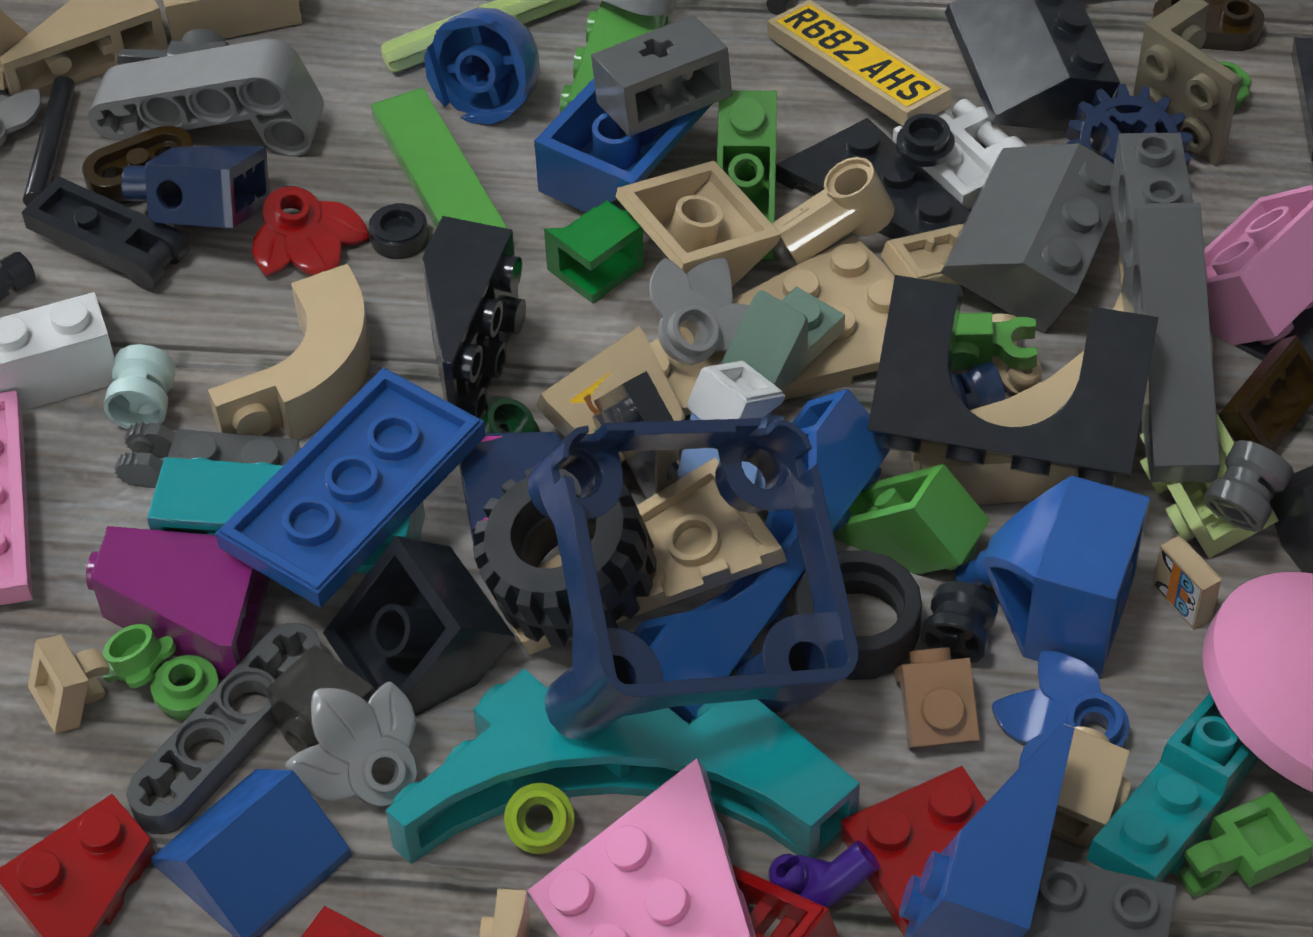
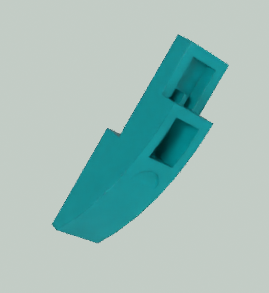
M1211 693L1203 699L1166 742L1160 762L1093 838L1086 860L1104 870L1162 882L1169 872L1174 875L1177 874L1187 861L1183 856L1184 852L1193 845L1200 843L1209 832L1214 817L1223 812L1258 760V757L1229 727L1218 710Z

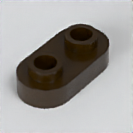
M1158 0L1153 8L1152 19L1180 0ZM1204 0L1209 3L1204 29L1206 31V39L1201 49L1245 51L1259 43L1265 18L1263 11L1250 0Z
M161 126L98 149L91 153L82 165L86 188L115 202L125 201L121 181L123 170L126 166H145L146 162L171 148L194 147L192 137L182 128Z

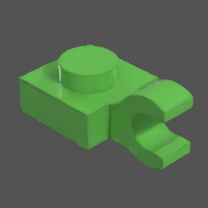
M992 312L960 313L952 354L951 370H969L971 365L992 362V356L999 357L1007 366L1013 369L1029 370L1036 367L1037 348H1020L1014 344L1019 339H1035L1036 320L1030 317H1016L1009 321L993 322Z
M1272 791L1215 816L1209 830V834L1213 839L1197 843L1184 852L1183 856L1190 866L1179 870L1177 877L1192 898L1200 897L1214 890L1236 871L1250 888L1308 862L1313 851V843Z

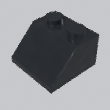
M395 536L323 632L367 701L370 700L379 687L386 682H392L406 695L412 704L415 716L476 686L515 637L451 546Z

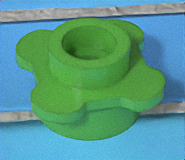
M145 624L127 626L114 634L104 647L103 656L110 666V671L108 674L102 675V678L108 683L121 680L125 681L130 688L141 687L151 681L155 671L164 663L163 660L173 655L176 650V643L169 636L157 639L151 628Z

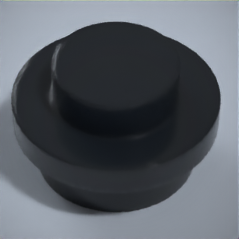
M914 115L904 123V126L897 134L896 150L899 156L904 161L915 166L933 167L943 164L950 159L954 152V135L950 131L948 123L937 115Z

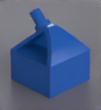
M1070 476L1044 492L1009 519L991 537L988 548L982 550L978 554L977 559L957 566L955 572L956 580L975 584L976 586L985 584L990 588H994L1022 657L1039 661L1040 653L1043 650L1064 653L1088 664L1095 670L1098 679L1101 680L1135 579L1150 497Z

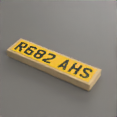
M807 0L767 20L768 37L902 126L914 115H936L952 106L951 89L812 0Z

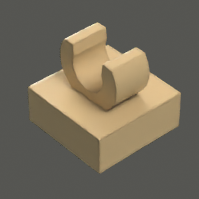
M62 634L36 640L28 682L30 692L54 733L80 727L84 704L93 703L105 696V690L96 676L108 674L110 671V666L99 649H85L73 655Z

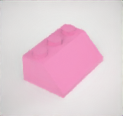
M1313 185L1258 198L1204 249L1210 332L1231 345L1260 341L1262 345L1274 343L1284 338L1293 330L1294 325L1292 321L1303 310L1313 307Z

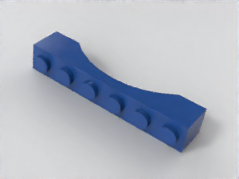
M849 389L808 401L792 422L805 433L812 446V449L801 457L804 471L807 472L810 468L818 465L833 534L843 527L850 518L851 512L849 507L859 493L879 478L882 472L879 466L891 450L881 447V435L872 434L867 430L870 414ZM791 510L769 511L765 523L768 530L782 547L787 562L729 582L722 591L697 608L642 621L633 632L653 650L659 661L664 681L729 676L730 673L739 669L750 658L753 652L752 642L764 626L774 621L783 612L787 604L784 599L795 582L801 579L806 572L797 526ZM703 704L670 707V709L685 722L691 723L692 719L697 718V710Z

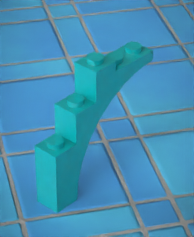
M524 668L505 684L499 683L491 687L483 695L478 705L473 708L477 737L474 740H466L458 744L449 753L445 762L421 782H413L404 787L397 794L392 805L386 809L392 846L412 864L453 835L504 813L512 795L526 785L533 783L550 784L563 791L567 797L602 794L648 797L697 758L706 768L712 789L710 794L715 811L766 833L796 855L816 858L840 837V820L858 812L860 783L758 699L703 704L697 710V718L692 719L690 724L685 722L670 708L623 716L596 737L584 741L570 739L559 733L548 719L545 711V695L548 688Z

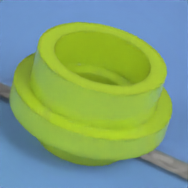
M533 783L517 790L508 801L504 813V825L511 841L520 849L534 854H545L560 848L569 839L575 823L574 809L567 795L557 787L546 783ZM545 805L552 811L553 823L548 830L540 833L535 832L527 824V814L533 806Z

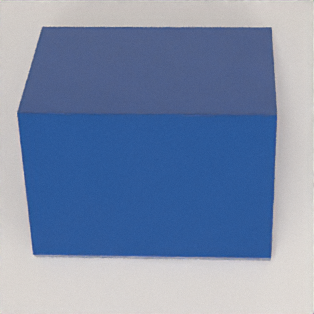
M255 769L154 854L151 860L158 870L233 937H260L352 855L349 846L294 770Z

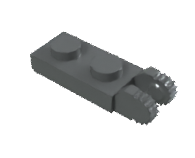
M136 422L135 425H130L124 438V443L127 444V448L132 450V453L126 452L124 455L121 454L120 458L118 457L114 473L117 474V478H120L122 482L128 483V485L155 488L163 464V460L160 458H206L213 461L267 462L274 465H285L300 450L299 439L184 429H176V432L161 423L149 422V424H145L144 422Z

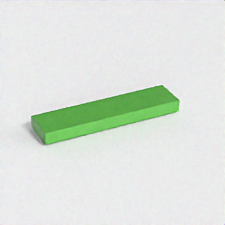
M423 87L371 104L373 120L436 228L442 216L507 228Z

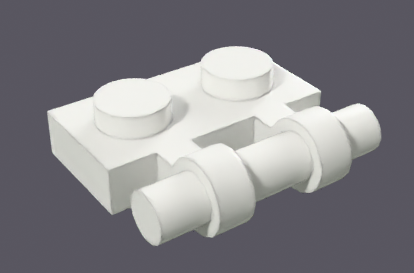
M962 99L956 103L952 110V115L955 119H952L944 110L936 114L948 123L950 131L954 135L955 146L953 155L943 164L922 168L969 209L973 207L1001 150L1010 147H1027V145L1017 136L1009 137L998 125L991 124L985 107L977 108L970 100ZM902 125L893 129V141L895 143L897 134L903 127ZM983 143L987 148L984 149L980 144Z

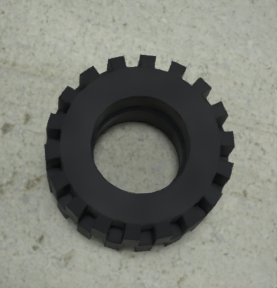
M532 467L524 470L527 475L525 479L516 483L511 478L502 485L501 489L504 495L500 499L490 498L483 508L488 520L477 521L474 535L479 544L473 547L474 559L480 568L479 573L507 621L515 630L520 627L527 638L539 642L545 635L551 646L565 647L568 638H573L571 609L563 567L538 568L544 557L558 546V540L552 520L540 513L532 503L529 495L528 478L534 468ZM559 469L560 478L564 475L573 478L576 496L581 498V487L578 480L566 470ZM623 485L621 495L612 509L598 518L587 520L590 539H593L591 546L607 628H619L616 621L623 615L629 619L635 616L640 610L636 598L638 596H649L653 587L649 574L656 572L657 559L652 550L654 544L636 503L625 485Z

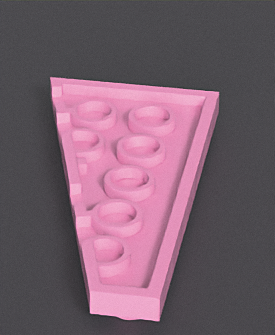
M697 758L527 890L558 937H756L743 892L738 888L727 851L729 845L724 828L718 820L710 794L712 789L706 768Z

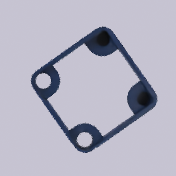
M761 418L603 423L593 434H587L589 428L586 425L576 428L563 438L533 468L528 478V492L534 506L541 514L550 518L555 526L573 620V666L550 684L545 695V711L550 723L559 733L570 739L584 741L596 737L623 716L647 713L676 706L757 699L778 717L784 719L844 680L854 671L858 661V644L818 465H815L807 472L804 471L801 457L809 452L812 446L808 437L798 426L789 421L776 419L767 428H758ZM715 448L718 449L720 459L715 471V483L721 497L728 505L740 512L756 513L763 510H791L793 512L813 599L814 613L788 616L778 621L769 630L764 640L763 650L745 662L737 670L735 676L664 681L656 655L641 638L632 632L620 628H607L587 520L606 514L616 505L621 495L623 472L619 452ZM742 461L749 462L760 470L765 480V489L756 486L747 478L742 468ZM559 469L566 470L578 480L581 487V498L576 496L573 478L566 475L560 478Z

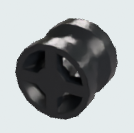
M949 581L939 585L934 591L930 609L933 615H930L924 621L921 630L920 640L924 648H950L951 660L970 658L971 664L979 662L984 657L988 646L986 631L994 625L998 613V605L994 597L986 590L967 582Z

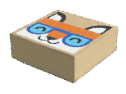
M1178 535L1160 545L1152 586L1195 630L1212 620L1221 578Z

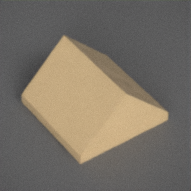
M715 161L617 188L615 197L664 254L686 274L700 263L712 259L725 258L729 265L733 287L778 244L780 239V232Z

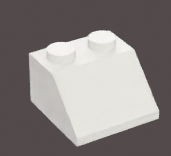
M95 292L0 318V393L17 390L22 411L109 387L114 381L112 379V368L115 357Z

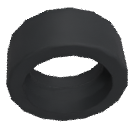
M868 550L840 551L837 554L846 594L863 593L880 598L893 607L897 613L896 623L888 630L873 636H856L858 661L854 671L845 679H876L893 672L895 668L904 664L910 658L909 652L914 651L920 636L922 617L920 587L909 570L889 556ZM807 572L803 574L795 593V615L814 613V604Z

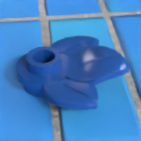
M1043 650L1040 653L1038 661L1040 689L1015 693L996 700L992 704V713L1004 733L1016 742L1025 745L1020 756L1019 767L1060 724L1065 723L1072 727H1083L1086 723L1098 722L1106 728L1107 731L1104 735L1107 736L1110 743L1122 748L1129 734V719L1126 711L1115 699L1101 693L1100 682L1095 670L1085 662L1057 651Z

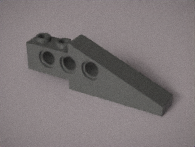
M1181 133L1119 134L1110 188L1124 271L1121 289L1124 312L1159 317L1141 415L1151 483L1213 482L1218 476L1220 457L1200 203H1193Z

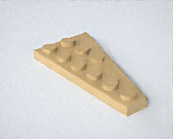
M855 235L732 300V303L750 305L753 297L759 290H763L782 300L797 286L845 314V331L782 390V393L786 395L784 400L852 385L854 376L878 371L895 275ZM679 327V332L684 340L693 344L694 337L691 331L687 328ZM658 338L650 342V345L684 412V416L691 415V411L687 407V401L701 369L720 365L726 352L714 351L710 357L698 364H682L667 355Z

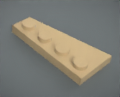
M716 457L637 505L654 544L652 550L657 562L656 572L649 574L653 583L649 596H638L636 598L640 610L635 616L787 562L782 547L757 513L740 512L728 505L721 497L715 483V471L719 463ZM560 553L541 564L538 568L562 566ZM623 615L620 619L616 621V623L627 620L629 618ZM509 623L528 655L552 647L545 635L539 642L527 638L520 627L515 630Z

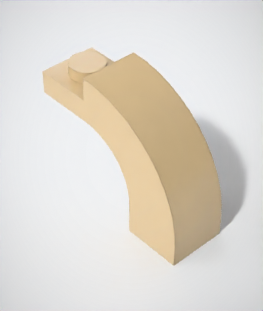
M348 263L291 283L298 323L305 336L299 347L288 358L267 369L208 389L216 428L219 433L261 436L266 432L284 426L290 439L301 440L320 430L361 390L370 366L371 344L362 292Z

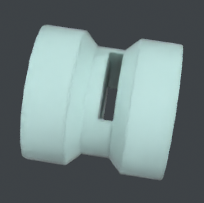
M143 344L129 345L120 349L115 356L112 368V379L114 381L107 388L104 400V412L107 417L116 425L126 429L130 428L131 424L135 425L136 422L162 424L168 408V396L166 394L173 386L176 373V365L172 357L161 349Z

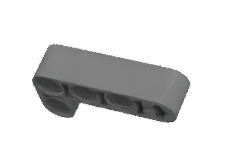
M261 39L111 67L102 78L90 107L88 120L93 129L102 136L112 140H124L161 126H176L184 130L250 119L264 143L271 150L284 156L297 157L305 154L311 147L323 111L324 101L300 56L293 47L280 40Z

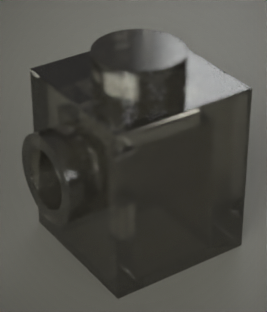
M316 645L312 646L266 688L275 726L281 730L284 739L297 753L319 744L314 734L311 719V700L315 690L322 688L347 690L360 696L367 703L375 693L374 687Z

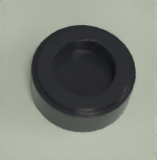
M405 203L390 204L377 210L370 218L369 233L371 245L383 257L390 259L409 258L420 253L428 243L429 233L426 216L419 208Z

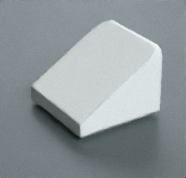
M737 361L702 368L687 401V407L701 420L762 419L781 405L786 395L747 363Z

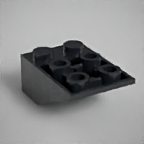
M442 216L422 257L433 346L444 400L481 419L485 412L487 388L491 378L498 379L503 372L507 356V342L511 334L518 335L524 323L526 301L519 298L518 285L522 274V259L519 256H515L512 229Z

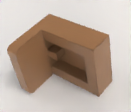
M934 648L909 652L911 664H904L894 669L896 683L901 684L908 748L979 741L980 735L970 658L951 660L950 648Z

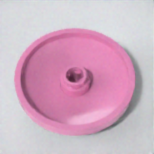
M1305 572L1272 573L1254 578L1242 584L1222 604L1206 631L1202 654L1203 669L1209 691L1218 710L1238 738L1273 770L1302 788L1313 792V574Z

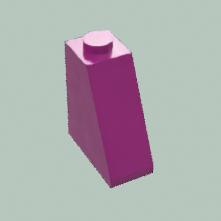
M107 526L100 550L93 551L90 554L86 568L87 587L89 590H94L103 618L122 628L134 624H145L151 628L157 639L165 636L172 637L176 643L174 656L194 655L208 660L216 669L218 679L222 681L251 650L270 581L268 576L218 548L216 535Z

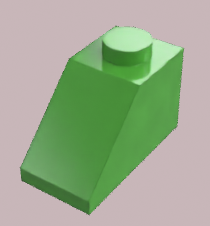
M940 464L873 482L868 488L859 493L849 507L851 512L850 518L833 536L835 539L859 550H868L889 556L907 568L909 572L918 575L941 569L955 570L957 566L969 561L976 552L977 545L975 543L990 519L946 465Z

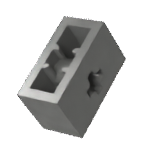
M694 15L591 54L597 103L629 137L732 96L728 47Z

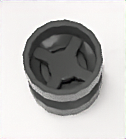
M1239 440L1234 443L1225 459L1227 470L1223 478L1213 480L1203 501L1214 514L1230 524L1248 531L1258 532L1262 531L1272 513L1271 499L1274 494L1284 492L1294 471L1291 465L1274 451L1251 441Z

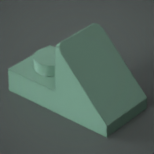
M797 286L782 300L763 290H759L753 297L721 364L744 361L780 390H783L845 331V314Z

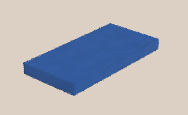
M383 367L215 533L218 548L321 608L486 437L485 423L481 419Z

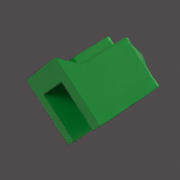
M608 200L598 207H593L565 228H544L547 270L592 304L644 267L642 227L628 211L620 210Z

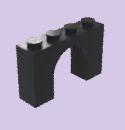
M895 275L867 429L872 434L882 436V448L919 454L921 443L947 447L945 458L954 461L984 465L986 454L1012 458L1010 470L1049 476L1051 465L1077 469L1076 477L1115 487L1117 476L1130 478L1159 317L1092 306L1079 380L1068 401L1052 416L1038 423L1022 427L1000 426L987 422L972 413L959 399L953 385L951 361L963 297L961 286Z

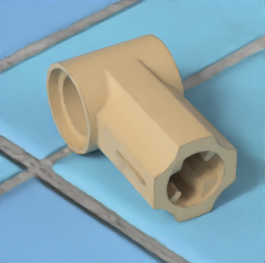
M854 157L837 163L825 177L824 190L772 223L780 232L779 240L796 265L819 254L850 233L856 236H868L881 231L889 224L894 215V205L870 161L865 158Z

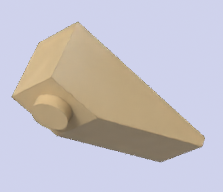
M70 0L0 57L1 67L10 96L31 89L39 90L40 97L51 93L53 81L58 76H67L76 84L104 74L109 68L118 64V53L122 49L168 50L160 8L155 0Z

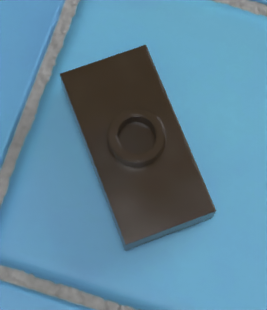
M1292 336L1280 339L1218 414L1235 442L1239 440L1251 441L1275 452L1313 404V360L1298 337Z

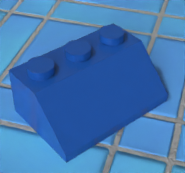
M593 78L534 140L538 191L584 212H588L593 207H598L606 200L609 202L617 200L615 197L617 188L645 180L711 105L629 137L597 103Z

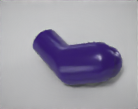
M857 840L831 862L803 855H793L791 853L782 854L771 863L768 878L770 882L827 908L836 905L880 869V865L870 849Z

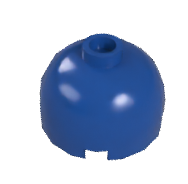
M477 7L450 18L437 29L432 44L427 47L424 57L426 77L436 98L445 107L451 104L456 110L468 113L460 118L470 123L493 124L509 118L535 90L540 74L538 46L529 29L518 18L499 9Z

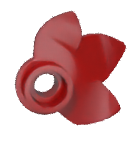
M285 186L271 192L263 203L262 219L264 224L253 238L252 256L258 268L265 276L278 273L290 263L307 275L313 276L339 267L341 245L351 246L365 243L368 241L369 234L364 221L352 208L340 202L318 201L306 189L296 186ZM293 208L300 210L301 212H299L298 214L291 215L285 213L283 210Z

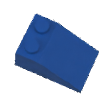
M1060 724L959 831L942 853L932 851L925 864L922 876H911L905 888L899 909V917L909 920L905 937H1022L1030 930L1075 728Z

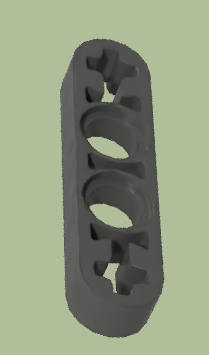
M285 623L276 626L268 632L134 774L128 783L126 796L134 820L144 831L151 834H168L184 826L316 683L324 671L325 663L321 641L316 631L302 623ZM302 650L305 654V657L300 660L299 658L294 657L297 654H299ZM284 653L291 656L282 664L281 656ZM278 675L281 684H278L275 680ZM248 692H259L268 697L265 706L253 713L242 714L232 708L234 701L242 694ZM204 739H216L224 744L222 752L209 761H195L187 756L190 748L198 741ZM173 769H178L181 773L177 778ZM172 792L173 800L166 803L162 800H157L151 806L149 805L148 798L153 794L163 798Z

